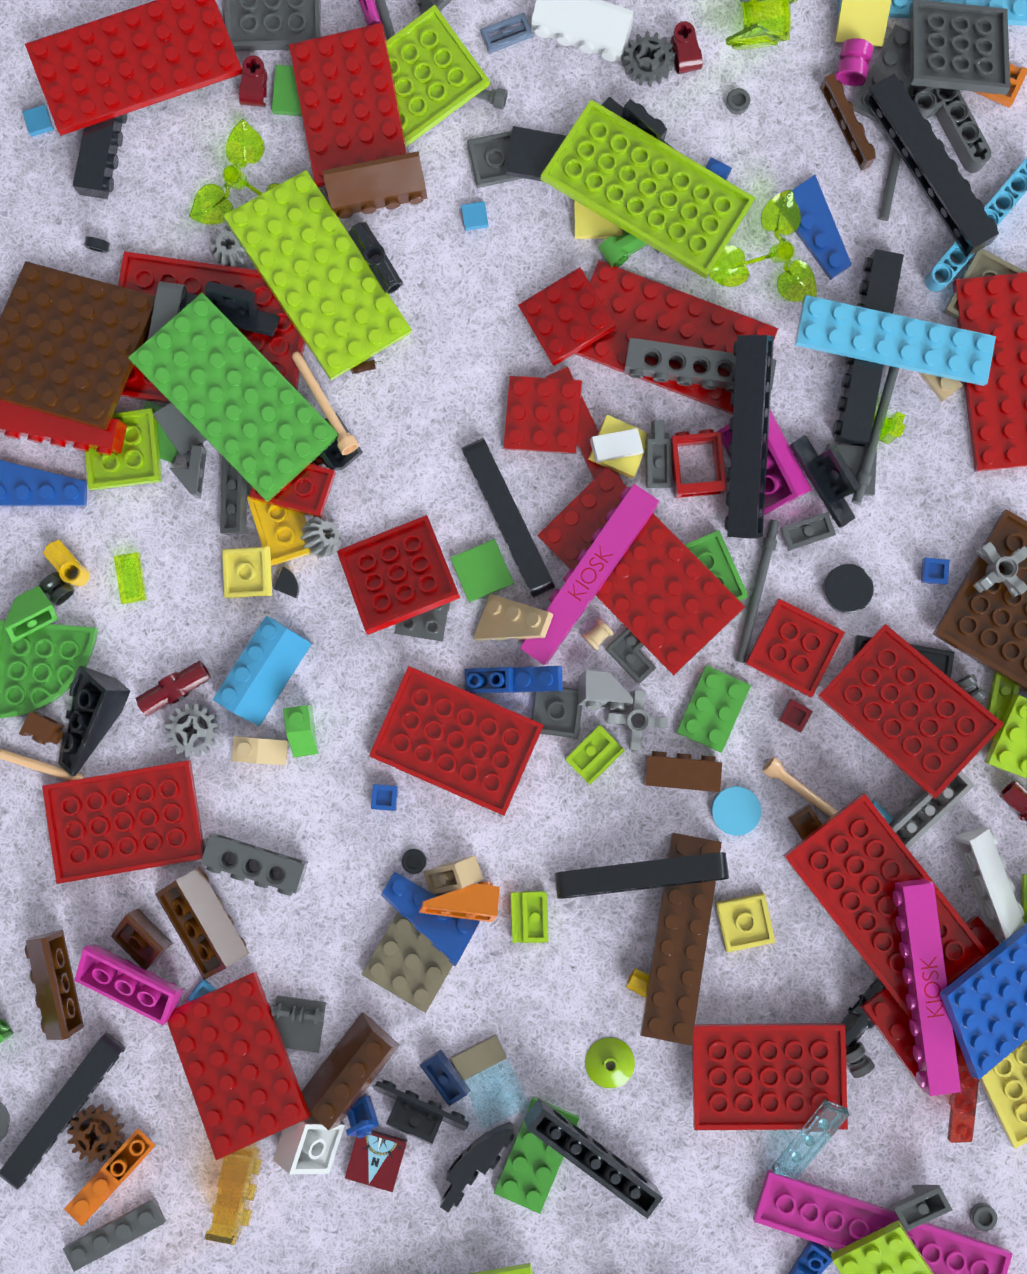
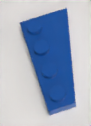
M813 175L776 201L775 205L830 280L852 265L816 175Z
M0 460V506H87V482Z
M394 871L381 896L403 917H406L419 933H423L439 952L441 951L449 958V962L456 966L480 921L419 913V907L423 901L437 896Z

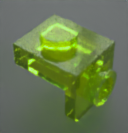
M896 411L890 418L886 417L879 441L889 445L897 437L900 438L906 427V424L903 423L906 415Z

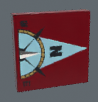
M371 1130L372 1133L363 1138H357L356 1136L345 1179L393 1193L408 1140Z

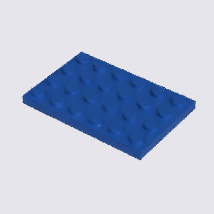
M1027 923L940 992L970 1074L978 1080L1027 1040Z

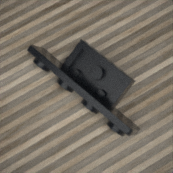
M608 97L601 105L670 146L664 141L667 133L664 123L647 113L641 104L635 103L630 99L623 108L611 97Z
M210 281L207 282L205 286L206 297L236 328L271 337L274 336L280 322V316L257 310L256 294L254 292ZM187 293L180 306V311L198 295Z
M806 435L791 443L790 448L794 456L801 464L837 526L841 528L855 519V515L844 497L861 487L836 445L818 455Z
M377 1081L373 1090L396 1100L386 1122V1125L430 1145L433 1144L442 1121L463 1131L468 1128L469 1122L464 1120L465 1116L458 1112L451 1111L450 1114L441 1110L442 1106L434 1101L429 1100L426 1103L419 1100V1095L412 1091L406 1090L404 1093L397 1090L396 1085L390 1081Z

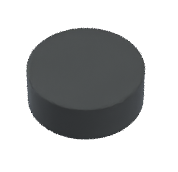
M741 88L730 91L726 99L727 109L733 114L746 112L751 101L749 93Z
M977 1203L971 1208L970 1220L977 1229L989 1231L997 1223V1214L989 1204Z

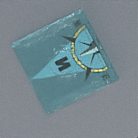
M509 1059L464 1080L471 1090L468 1095L483 1128L529 1107V1103Z

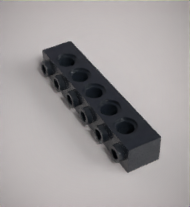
M540 1098L537 1099L523 1118L527 1129L645 1218L648 1219L663 1199L654 1183Z

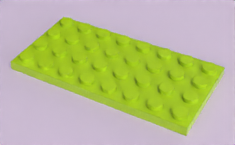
M590 100L541 174L540 179L704 279L711 272L756 199L593 100Z
M307 170L223 215L224 221L330 381L412 333L411 327L389 294L384 293L356 244L335 212L332 211L331 206Z

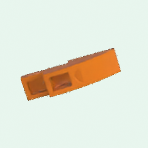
M137 1128L69 1202L64 1210L83 1226L152 1151L156 1144Z

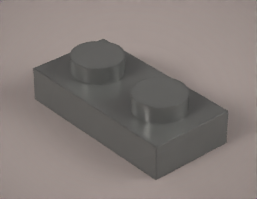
M828 512L780 528L788 551L836 535Z

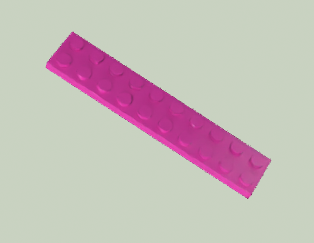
M767 1169L753 1215V1220L756 1223L837 1250L899 1220L895 1211ZM927 1222L907 1231V1234L934 1274H1007L1013 1255L1008 1249Z

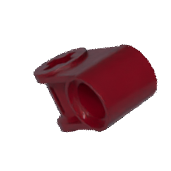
M679 22L674 28V35L670 41V44L673 45L672 52L675 53L674 65L676 73L682 74L701 70L703 59L695 28L690 22Z
M248 56L243 61L241 83L239 86L240 105L265 108L264 98H267L268 76L264 63L258 56Z

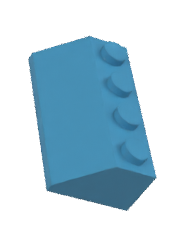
M266 616L212 700L232 713L260 726L312 643L273 618Z

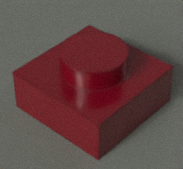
M789 699L778 721L801 733L813 711L793 699Z

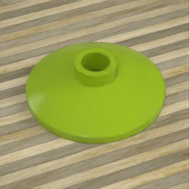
M613 1037L602 1038L593 1043L585 1057V1068L588 1076L595 1084L604 1088H617L625 1084L631 1078L635 1067V1059L630 1047L624 1041ZM613 1061L615 1066L612 1069H608L606 1063Z

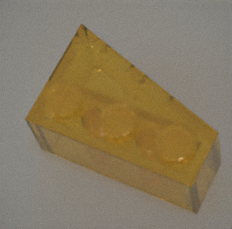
M245 1147L224 1157L217 1185L219 1189L216 1204H213L211 1213H214L212 1225L206 1231L204 1240L235 1245L245 1226L249 1227L253 1210H249L250 1200L254 1201L258 1185L254 1184L255 1175L260 1174L262 1159H258L260 1150Z

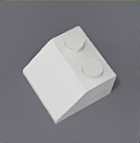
M310 1114V1118L282 1131L273 1161L288 1174H329L345 1124L340 1123L338 1127L328 1131Z

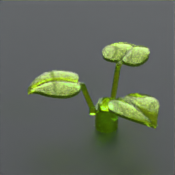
M241 119L235 125L226 144V156L234 164L226 166L222 173L223 180L226 182L224 184L226 193L216 184H207L199 189L194 198L189 217L199 223L214 225L225 222L223 215L233 210L232 203L227 199L230 197V188L241 190L247 187L258 196L263 194L247 182V176L241 170L246 168L247 163L255 164L259 162L265 151L262 137L244 119ZM280 183L270 184L267 187L266 192L278 186Z
M791 189L772 197L761 212V225L763 229L769 232L774 231V237L779 243L771 246L769 254L745 261V254L740 248L726 246L709 273V277L715 283L726 287L739 286L749 277L746 265L771 259L774 263L784 262L783 269L785 272L780 274L777 279L778 292L784 299L801 302L806 295L817 296L816 280L811 267L802 260L791 262L795 253L794 246L780 236L792 234L800 225L801 213Z

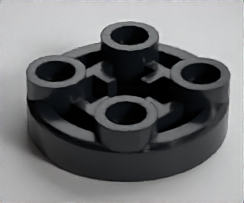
M844 564L828 573L822 585V590L829 606L845 614L854 613L865 608L872 599L874 585L870 575L862 567L854 564Z

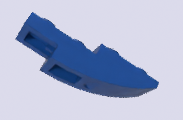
M562 666L465 669V690L470 693L563 691Z

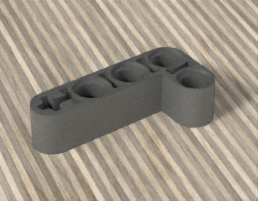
M928 87L917 93L914 100L917 104H922L925 107L919 106L920 113L924 119L936 115L963 168L970 173L980 171L990 159L991 149L960 91ZM962 135L967 136L969 140L964 139Z

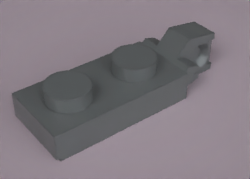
M664 420L651 421V433L646 435V488L672 487V441L669 438V433H664Z

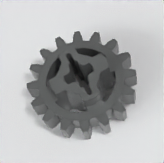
M646 31L645 37L642 38L640 34H636L635 41L629 40L628 47L624 49L623 65L626 66L625 74L632 73V82L639 79V85L642 86L644 81H648L649 87H652L653 81L661 84L662 77L666 79L669 77L670 71L673 70L675 53L671 52L672 44L666 45V37L660 40L658 39L657 32L653 37H650L649 32ZM636 51H638V55H636V58L633 59V55ZM662 59H664V64L660 68V62H662Z

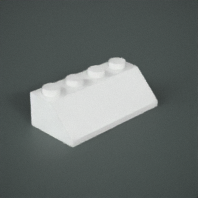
M536 0L532 16V32H535L540 38L545 39L549 37L555 39L563 46L572 45L578 47L587 54L593 52L602 55L607 61L612 62L616 60L621 62L624 49L630 37L634 11L603 0Z
M979 827L953 836L987 928L994 934L1003 938H1009L1025 925L1022 918L1024 911L1020 903L1016 902L1013 894L1015 887L1011 879L1006 875V862L997 851L996 845L998 842L995 834L989 828Z

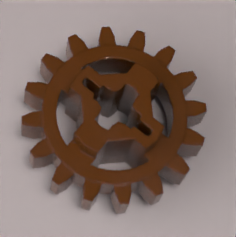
M100 1104L96 1110L94 1105H90L86 1110L82 1109L77 1114L78 1117L71 1120L70 1123L73 1127L67 1130V1133L73 1135V1137L67 1142L68 1144H75L72 1153L79 1151L81 1153L80 1160L88 1156L89 1163H92L97 1157L99 1163L105 1160L106 1156L111 1158L115 1153L114 1150H118L122 1144L119 1141L125 1137V1134L119 1132V1130L125 1125L124 1123L117 1122L120 1114L113 1116L112 1107L104 1111L103 1104ZM92 1118L90 1124L83 1125L85 1120ZM110 1142L107 1147L100 1149L102 1143Z

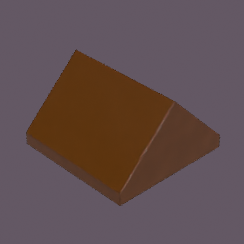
M139 908L125 915L111 935L123 950L145 970L173 944Z

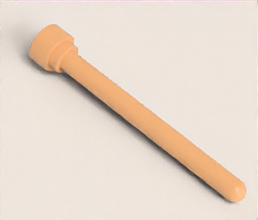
M294 352L292 354L293 361L330 425L339 434L337 446L342 455L352 453L359 447L356 438L350 435V433H346L304 358L299 352Z
M0 748V759L67 781L83 779L81 774L77 773L76 776H71L63 768Z
M773 756L762 769V772L769 778H779L830 818L838 812L784 770L785 767L782 766V762Z

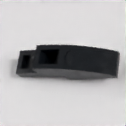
M511 1122L486 1132L457 1157L447 1171L446 1180L451 1184L441 1198L440 1208L449 1213L453 1205L457 1207L465 1194L462 1191L467 1184L470 1186L473 1184L478 1171L486 1175L489 1168L493 1170L501 1158L499 1155L503 1147L508 1148L514 1139L515 1134H513V1124Z

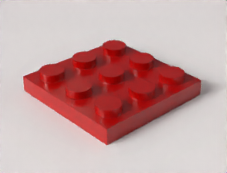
M581 267L518 305L553 366L616 329L613 320Z
M510 376L503 448L518 451L577 454L583 381Z
M779 598L776 600L745 665L812 698L845 632Z

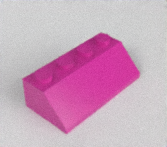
M771 410L764 515L812 491ZM729 424L716 431L721 432L722 443L727 453L729 443L732 442V432L730 431Z
M95 944L86 945L83 948L74 980L163 1026L178 1006L184 990L175 983L169 982L153 972L147 971L131 961L125 960Z

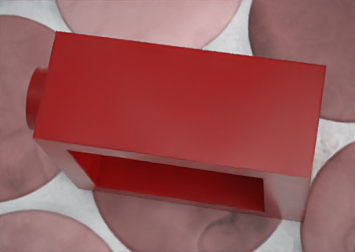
M705 429L699 431V434L690 435L688 431L675 433V436L671 437L675 498L723 494L727 488L721 432ZM712 444L716 481L681 484L678 447Z

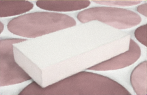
M638 429L594 436L590 439L596 463L639 455L644 452Z

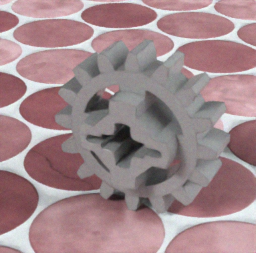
M186 704L185 711L177 708L176 713L178 715L169 716L173 722L172 724L165 725V727L171 729V733L166 734L165 737L172 738L173 741L169 746H177V754L185 751V757H191L194 752L195 757H200L201 750L204 753H209L210 749L208 746L217 745L213 739L214 737H220L221 734L215 732V728L221 725L213 722L217 717L216 714L208 715L210 708L205 707L201 711L200 704H195L193 709L191 704ZM188 716V720L180 724L181 720ZM202 718L206 721L208 728L203 725ZM189 727L197 729V734L188 732ZM178 733H180V735L184 739L183 742L180 740ZM203 737H206V740L201 745L196 747V745L198 744V740H200Z

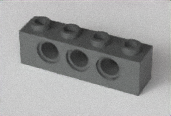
M214 833L209 835L200 864L207 866L206 870L220 874L221 871L231 873L230 877L233 879L244 881L247 878L253 880L254 885L258 887L268 888V886L278 888L277 892L291 896L292 893L296 894L300 891L308 862ZM227 852H232L236 856L234 865L226 861ZM251 859L259 862L260 868L258 872L250 869L249 862ZM275 866L283 870L282 879H277L273 876L272 870Z

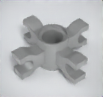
M988 542L986 545L984 544L976 550V553L988 564L986 568L987 575L973 585L979 593L983 590L986 591L995 582H1003L1013 597H1016L1018 594L1021 595L1027 590V585L1016 576L1018 564L1027 558V548L1025 546L1017 549L1009 557H1001L991 542ZM999 564L1005 568V575L1000 573Z
M634 691L633 710L627 715L608 713L607 723L624 724L631 730L629 750L641 751L642 731L647 727L668 728V718L649 717L644 711L646 691ZM636 713L642 715L644 719L643 725L639 728H635L631 724V717Z

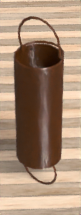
M375 360L362 362L353 367L351 372L356 374L376 369Z

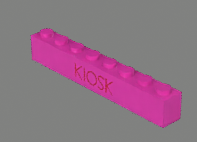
M633 484L631 488L629 486L625 488L620 496L622 502L617 509L613 507L605 518L608 522L604 528L601 529L599 527L593 534L591 540L594 542L589 549L584 548L577 558L579 564L575 570L569 569L563 578L565 584L561 590L556 589L550 596L548 601L551 604L546 611L554 615L545 638L520 640L523 643L520 649L541 664L547 665L660 504L658 499L636 484Z
M926 879L894 883L893 901L898 906L899 916L896 917V925L902 937L899 949L901 956L905 960L903 978L905 983L908 984L909 994H906V1002L912 1014L909 1026L912 1035L915 1037L916 1046H913V1055L916 1062H918L919 1072H916L917 1083L929 1096L961 1092L953 1026L940 995V992L947 987L934 883Z

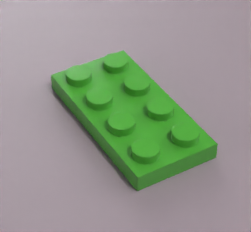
M533 1096L526 1114L538 1098ZM547 1103L577 1126L579 1116ZM524 1120L496 1184L494 1194L540 1214L564 1157L527 1129Z

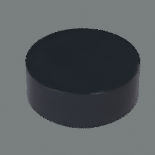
M86 236L84 246L93 251L107 253L109 252L110 243L99 238Z
M413 848L404 853L401 863L406 872L417 874L425 868L427 859L423 851Z

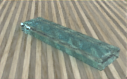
M825 1100L772 1165L773 1173L797 1179L848 1118V1109Z

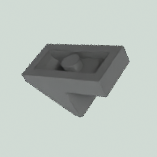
M192 445L191 452H188L186 464L189 469L170 468V470L195 498H201L207 451L202 446Z
M913 1185L912 1188L915 1194L892 1204L906 1232L953 1210L940 1185Z

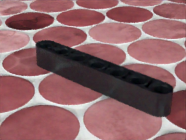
M481 438L462 447L461 450L467 458V463L475 479H477L478 486L489 504L490 511L499 525L498 527L506 544L509 546L515 563L518 565L519 571L527 587L530 589L531 596L535 598L554 589L553 580L484 438Z
M725 852L555 873L557 899L729 879Z
M107 1032L98 1040L0 1169V1177L16 1190L26 1182L27 1176L32 1174L43 1159L42 1156L48 1153L57 1141L58 1135L63 1133L73 1119V1115L79 1112L88 1100L89 1094L94 1092L103 1080L105 1073H108L119 1059L120 1053L125 1051L126 1047Z

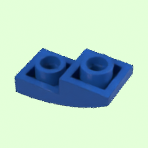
M810 1241L788 1274H822L832 1262V1252L821 1244Z

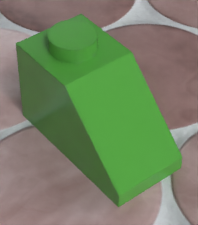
M37 586L15 598L3 626L13 643L58 620V617L49 599L42 589Z
M312 705L283 708L286 734L293 757L318 754Z

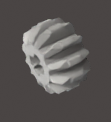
M225 225L224 232L222 233L216 229L218 237H210L213 245L209 247V250L214 254L213 259L218 263L221 262L223 266L231 264L232 267H236L237 261L245 265L243 256L248 257V255L229 227Z
M325 515L321 518L313 517L309 519L301 528L303 534L300 539L305 541L303 548H308L310 555H316L318 559L335 554L342 545L340 539L343 535L338 533L339 526H334L333 519H327Z

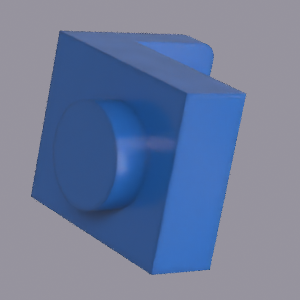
M365 1095L359 1098L347 1114L351 1128L346 1130L347 1136L363 1138L372 1133L371 1129L379 1126V1122L371 1097Z

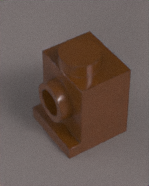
M30 712L19 734L22 736H32V740L43 745L46 743L57 745L64 734L62 731L64 724L40 712Z

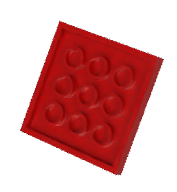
M427 515L337 551L367 635L460 599Z

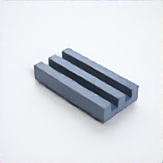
M525 13L480 29L489 54L533 37ZM520 22L523 23V25L518 26L513 29L509 28L507 30L502 31V33L488 37V35L491 33L497 32L499 30L518 24Z

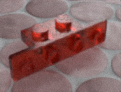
M958 1042L956 1056L961 1092L951 1093L949 1098L951 1108L947 1139L951 1143L973 1141L979 1080L970 1074Z

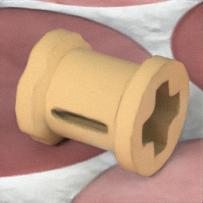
M599 618L596 620L597 624L587 634L583 633L581 635L596 651L599 649L598 645L606 637L614 634Z

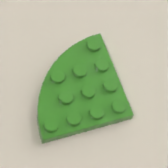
M0 620V718L18 717L37 711L53 703L67 692L71 687L78 667H86L91 658L97 640L98 628L48 624L12 643L3 626L5 621Z

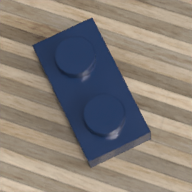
M441 1049L423 1060L420 1064V1067L448 1106L464 1098L471 1091Z

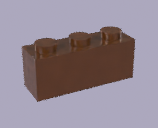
M652 751V755L645 756L643 785L720 792L722 762H717L715 756L701 755V760L691 759V754L676 753V758L666 757L667 752Z

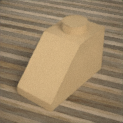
M234 736L231 761L286 765L288 740Z
M476 855L423 871L429 892L432 894L462 889L483 879Z

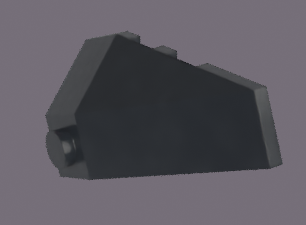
M85 666L78 667L70 687L69 696H73L71 710L66 711L65 718L69 719L67 732L62 736L58 764L71 776L77 775L120 716L130 694V690L118 679Z

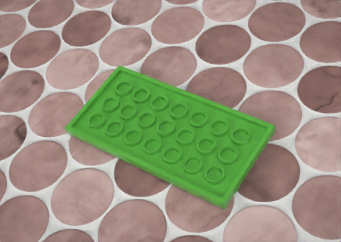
M203 293L198 295L128 357L144 376L267 503L338 438L339 434Z

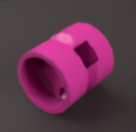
M852 38L843 42L840 52L841 59L835 75L842 84L857 87L866 82L869 71L868 64L873 52V45L869 41Z

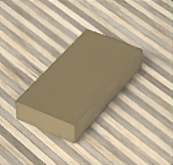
M496 1034L451 1056V1060L463 1080L507 1059Z

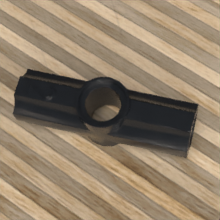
M366 221L352 226L348 234L356 244L384 293L392 294L399 290L403 282ZM373 255L382 256L376 262L370 260Z
M878 978L875 979L864 994L858 996L860 999L852 1008L849 1007V1013L841 1022L845 1025L846 1045L851 1049L867 1029L874 1027V1024L861 1008V1005L885 988Z

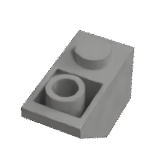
M585 670L578 677V705L586 706L590 710H598L604 707L610 708V711L622 712L633 704L631 695L610 672Z

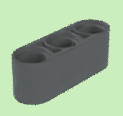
M164 281L159 282L148 340L180 312V306L188 293L186 285Z

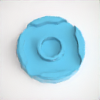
M739 786L727 787L720 791L713 799L711 807L712 817L716 826L724 833L734 836L745 835L754 830L760 821L762 813L761 805L756 795L747 788Z

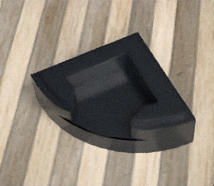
M282 567L274 590L298 599L299 586L297 579L290 570Z

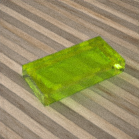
M135 552L114 556L121 604L147 601L140 553Z

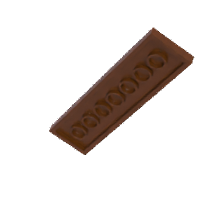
M672 833L668 858L717 853L721 851L722 842ZM716 881L663 887L640 1036L692 1045Z

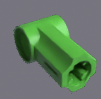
M625 232L618 237L611 236L600 244L598 249L610 267L613 268V266L619 267L623 265L630 255L648 244Z

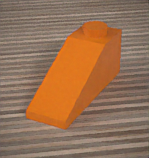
M481 881L478 884L475 883L423 901L419 907V913L493 922L498 916L500 887L493 886L491 882Z

